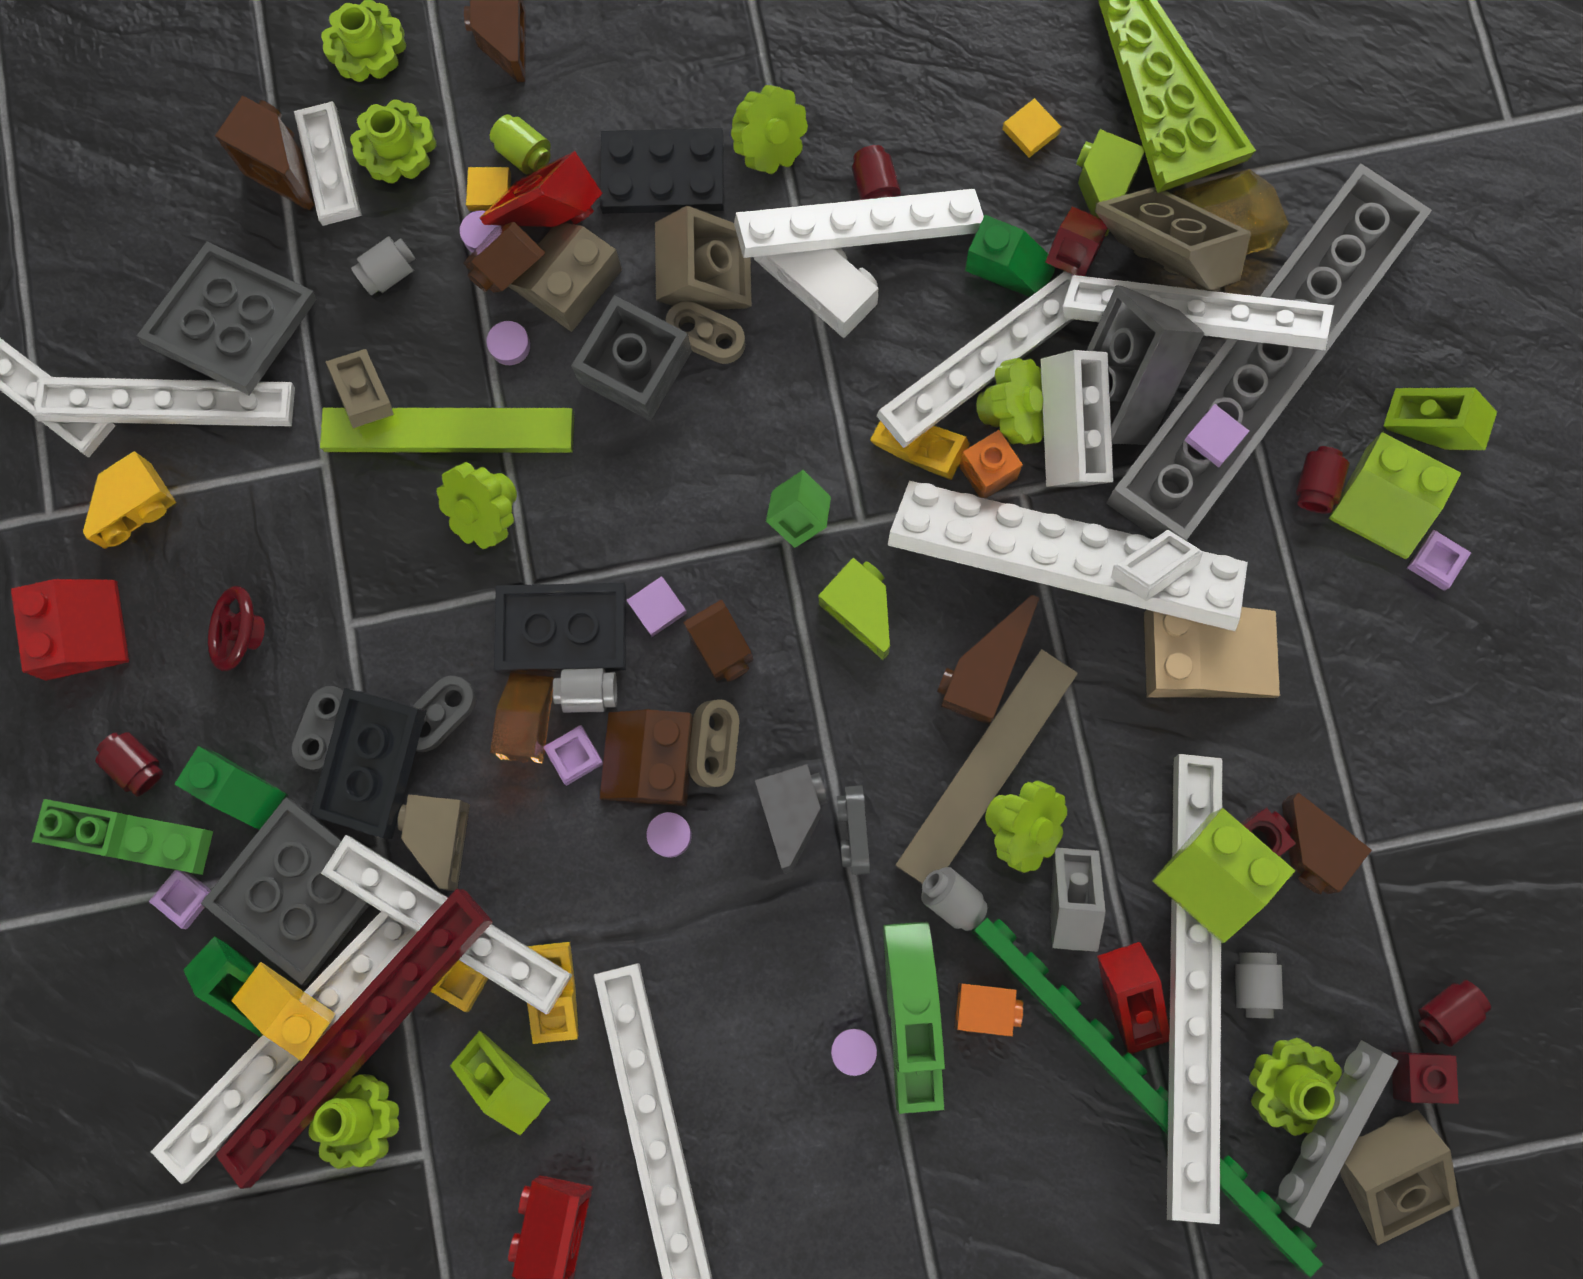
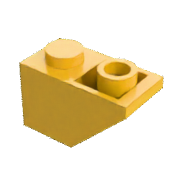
M133 451L98 474L83 533L88 540L104 549L117 546L125 542L130 537L131 532L144 523L154 522L164 516L167 511L166 509L175 504L176 501L153 465Z

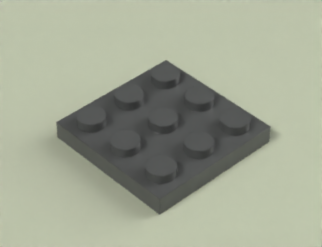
M206 241L137 334V337L142 345L250 395L316 301L313 290Z
M287 797L200 903L301 985H307L370 906L366 901L321 874L343 839L314 816L310 815L309 812L295 801Z

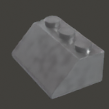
M1120 285L1115 286L1087 351L1108 352L1112 444L1148 445L1165 415L1204 332L1180 310Z

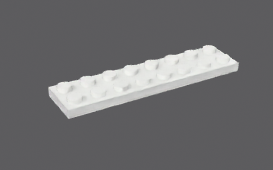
M910 480L890 530L888 546L1236 631L1240 620L1248 563L1230 556L1216 555L1203 551L1200 563L1145 601L1111 579L1114 565L1153 539L1139 534H1129L1108 529L1098 524L1075 521L1056 514H1046L1022 508L1015 504H1005L980 498L973 494L959 493L935 487L932 484L918 483Z

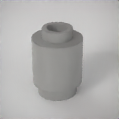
M388 236L357 258L359 263L351 267L363 287L372 296L379 290L382 293L412 273L414 269L410 263L416 258L401 238L394 242Z
M604 668L563 669L561 678H554L553 680L554 704H561L563 713L605 712L606 707H616V673H606Z
M945 867L935 870L924 880L921 895L922 902L952 927L962 928L966 931L972 930L985 918L987 903L984 901L983 894L952 868Z
M1239 953L1240 964H1235L1236 1008H1246V1018H1274V1009H1283L1282 965H1277V953Z

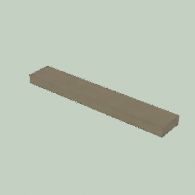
M1041 649L895 866L923 885L924 880L931 872L950 865L987 810L990 802L1004 785L1078 673Z

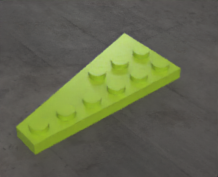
M1098 0L1157 193L1248 161L1256 152L1255 148L1158 1Z

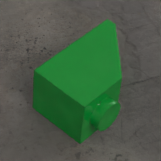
M984 215L968 250L965 271L1031 297L1050 283L1056 267L1045 263L1048 253L1023 229Z
M200 746L197 747L174 784L206 804L258 830L261 829L282 801L289 795L224 756Z
M214 936L183 969L194 995L259 1037L263 1035L231 1001L256 969V966L246 956Z

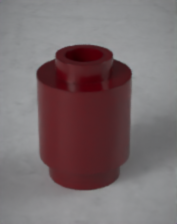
M866 146L854 154L852 172L860 200L897 197L901 195L890 154L885 152L883 146Z
M1320 446L1317 448V451H1310L1306 454L1296 489V494L1299 496L1298 506L1316 513L1332 512L1333 505L1339 503L1350 462L1343 457L1342 451L1332 447Z
M117 732L112 733L96 749L99 753L95 759L96 764L125 792L131 791L135 796H141L149 791L163 776V771L158 767L159 761L130 732H125L121 735Z
M1464 980L1459 985L1452 983L1419 1009V1015L1422 1020L1418 1024L1422 1032L1434 1044L1439 1045L1442 1042L1452 1047L1486 1020L1485 1014L1491 1010V1005L1483 992L1472 982Z

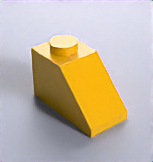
M262 962L259 963L231 1000L265 1037L300 1061L305 1058L336 1014Z

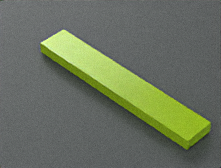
M344 408L322 409L320 448L324 452L573 453L574 411L572 408H392L394 415L355 428L352 427Z

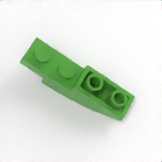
M44 799L32 842L203 875L213 831Z
M926 921L883 925L888 1015L891 1018L896 1109L899 1114L944 1110L942 1070L945 1069L943 1035L929 923Z

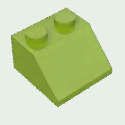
M1381 432L1366 447L1341 494L1339 503L1335 505L1328 519L1407 559L1444 508L1461 472Z
M1221 808L1209 814L1152 882L1219 941L1225 943L1269 903L1295 870L1230 813Z

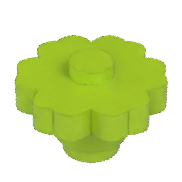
M364 0L360 5L345 3L339 10L331 13L329 21L332 27L325 29L321 34L323 51L328 61L336 65L341 76L362 82L368 78L369 74L381 79L389 71L397 68L398 58L396 54L406 49L405 33L399 19L391 16L385 4L376 3L373 0Z
M766 85L761 93L755 91L747 93L744 101L738 105L732 121L731 136L734 141L735 153L745 156V165L748 168L773 174L777 171L779 165L790 167L795 158L802 152L803 145L800 137L806 133L808 124L805 119V107L795 104L794 92L777 86Z
M396 99L390 101L387 106L373 104L366 112L359 115L357 124L360 130L354 132L350 137L353 155L359 165L367 168L373 179L383 180L387 183L397 182L401 175L413 179L429 166L430 160L427 153L436 147L434 130L429 119L420 116L414 104L404 103Z
M1019 357L1005 360L995 370L997 384L989 386L977 397L978 416L985 425H992L996 428L1000 427V432L1011 444L1022 443L1027 445L1039 443L1044 436L1041 369L1036 366L1032 359L1022 360Z
M468 462L455 466L442 474L443 485L437 488L439 508L442 513L450 517L449 526L455 534L459 535L467 544L475 541L482 549L495 546L508 537L507 528L514 523L511 512L512 505L517 498V492L513 482L502 473L492 474L484 467L475 470Z
M1039 780L1033 783H1025L1021 788L1019 796L1013 794L996 796L987 808L985 820L987 826L996 835L994 844L997 848V857L1007 862L1008 866L1023 873L1037 870L1042 863L1043 857H1051L1062 839L1063 829L1060 825L1067 816L1065 796L1057 793L1053 786Z
M1293 1038L1289 1041L1279 1040L1273 1047L1272 1055L1262 1054L1256 1059L1255 1068L1249 1076V1081L1258 1090L1253 1094L1251 1103L1259 1111L1261 1118L1272 1127L1281 1126L1294 1136L1301 1135L1304 1132L1311 1133L1318 1120L1328 1115L1334 1106L1335 1096L1333 1091L1337 1086L1335 1083L1342 1075V1069L1334 1062L1331 1053L1319 1046L1312 1047L1301 1038Z
M369 1074L351 1077L331 1100L325 1102L317 1110L314 1119L310 1123L309 1136L313 1141L321 1142L319 1157L323 1161L330 1162L337 1169L349 1168L353 1165L361 1168L372 1166L378 1159L386 1156L389 1150L387 1138L396 1135L399 1130V1121L397 1119L399 1107L395 1102L387 1100L389 1088L386 1083L378 1081Z

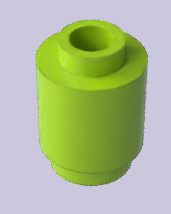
M507 114L499 118L493 125L490 132V140L494 143L495 150L524 174H531L548 164L551 158L550 141L523 119Z

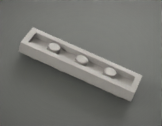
M1362 1040L1356 1050L1346 1059L1344 1073L1333 1091L1335 1103L1331 1112L1325 1117L1320 1118L1313 1131L1305 1137L1301 1145V1154L1292 1171L1283 1178L1279 1186V1195L1275 1202L1291 1218L1309 1228L1398 1063V1060Z

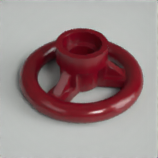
M232 586L225 590L218 599L210 619L208 630L209 656L213 665L221 671H229L235 668L243 659L247 649L256 650L261 645L264 637V620L261 616L254 615L251 597L243 587ZM235 599H237L240 607V612L237 614L233 613L230 609V605Z

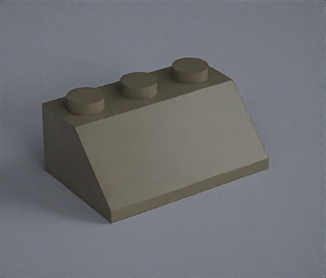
M1156 187L1096 203L1095 212L1119 243L1133 249L1137 256L1156 261L1163 265L1166 271L1180 274L1194 281L1195 285L1203 290L1215 291L1225 285L1240 281L1251 236L1250 231L1167 191L1157 193Z

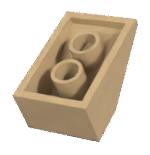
M1242 607L1236 631L1151 610L1144 612L1147 697H1280L1276 611Z

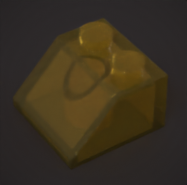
M1250 169L1171 193L1250 231L1251 236L1246 255L1276 246L1289 225L1274 186Z

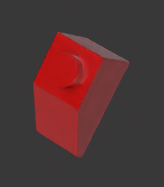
M1137 942L1098 955L1103 987L1126 1051L1133 1054L1169 1042L1170 1030L1161 979L1142 944Z

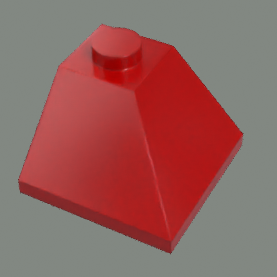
M573 151L516 181L480 217V220L484 225H504L515 222L518 226L556 227L570 219L573 224H577L594 212L592 205L603 193L576 151Z

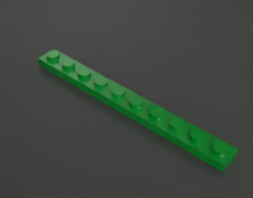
M984 918L971 932L1168 1135L1169 1092L1162 1086L1155 1091L1143 1079V1076L1147 1073L1143 1065L1129 1052L1122 1057L1111 1046L1110 1042L1114 1039V1036L1096 1018L1089 1023L1078 1012L1077 1009L1082 1004L1076 996L1064 985L1056 989L1046 979L1045 975L1049 972V969L1032 952L1024 956L1013 945L1017 937L1000 919L992 923L988 918ZM1229 1155L1223 1160L1220 1158V1190L1299 1271L1311 1278L1323 1265L1312 1253L1317 1245L1297 1225L1290 1230L1277 1217L1283 1210L1263 1190L1255 1194L1243 1182L1248 1177V1174Z

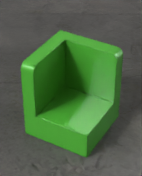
M802 470L772 491L766 522L796 548L827 528L831 497Z

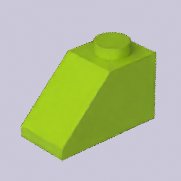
M1101 129L1093 144L1085 142L1076 163L1077 166L1082 167L1078 185L1091 215L1098 218L1100 217L1095 212L1096 203L1127 194L1145 153L1143 146Z
M1395 388L1383 426L1389 431L1445 450H1486L1497 411L1476 388Z
M852 558L818 595L819 605L878 657L884 660L889 654L890 649L886 585L882 583L885 578L869 562L865 561L863 564H860L855 558Z
M481 1031L474 1036L450 1065L483 1113L520 1136L551 1100L524 1068Z

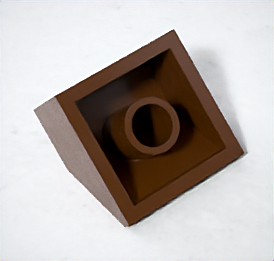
M242 95L215 137L245 176L311 211L314 206V200L303 153L293 139L295 134L281 121L282 114L274 106L263 100L256 103Z
M650 709L609 712L599 799L687 806L690 780L688 763L693 724L692 714Z

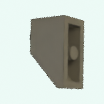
M408 794L407 805L403 804L398 814V830L402 831L401 839L439 889L455 891L458 889L470 804L455 799Z

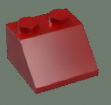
M52 579L11 589L22 672L47 681L129 662L118 582L116 580Z
M541 1175L532 1180L531 1186H524L518 1208V1213L525 1215L521 1234L514 1233L508 1255V1261L514 1262L512 1277L516 1279H574L593 1186Z

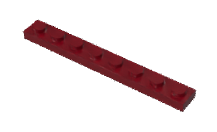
M456 889L311 1048L305 1058L291 1070L215 1154L240 1189L251 1188L311 1123L317 1110L341 1090L493 923L466 890Z

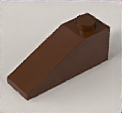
M1034 595L1028 597L959 659L955 671L946 668L937 690L938 693L945 695L941 707L987 725L991 724L1037 607L1039 597Z

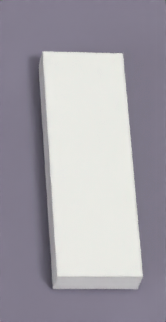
M334 102L294 111L318 220L324 226L362 216L338 110Z

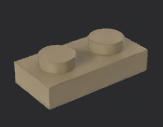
M366 349L326 361L332 381L353 428L394 415L390 401Z

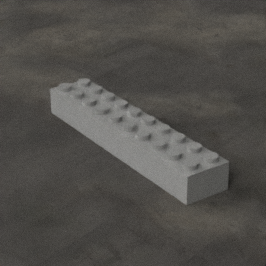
M1360 163L1260 295V297L1334 305L1326 351L1228 338L1115 487L1106 504L1154 538L1169 530L1187 541L1432 210ZM1214 404L1249 430V433L1219 468L1184 441Z

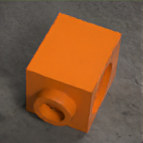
M1000 430L964 450L959 465L978 496L984 499L1017 480L1023 466Z
M959 983L954 1029L1013 1037V1027L1020 1028L1022 1024L1023 1000L1016 999L1017 990Z

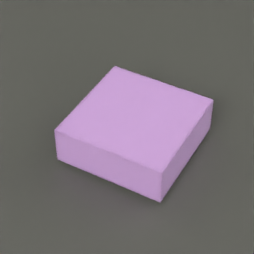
M1214 404L1184 441L1219 468L1249 433V430Z
M1432 530L1426 536L1407 568L1445 591L1450 588L1471 552L1439 532Z
M662 576L627 599L628 604L651 637L687 614L685 608Z
M582 725L544 746L547 755L566 786L603 765L600 755Z
M174 870L149 902L181 929H188L205 908L200 903L211 890L191 873Z

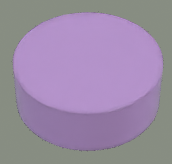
M481 210L468 214L460 225V236L467 249L471 252H474L495 227L501 226L484 225L480 217L486 211Z
M503 321L493 326L489 331L487 347L497 362L503 365H515L527 357L530 351V339L520 324L513 321Z
M667 812L659 814L650 822L647 828L648 844L660 856L667 858L677 857L684 853L691 843V828L688 822L676 813Z
M848 1029L841 1032L835 1038L831 1054L835 1066L841 1072L857 1076L866 1073L874 1065L877 1049L868 1033L860 1029Z

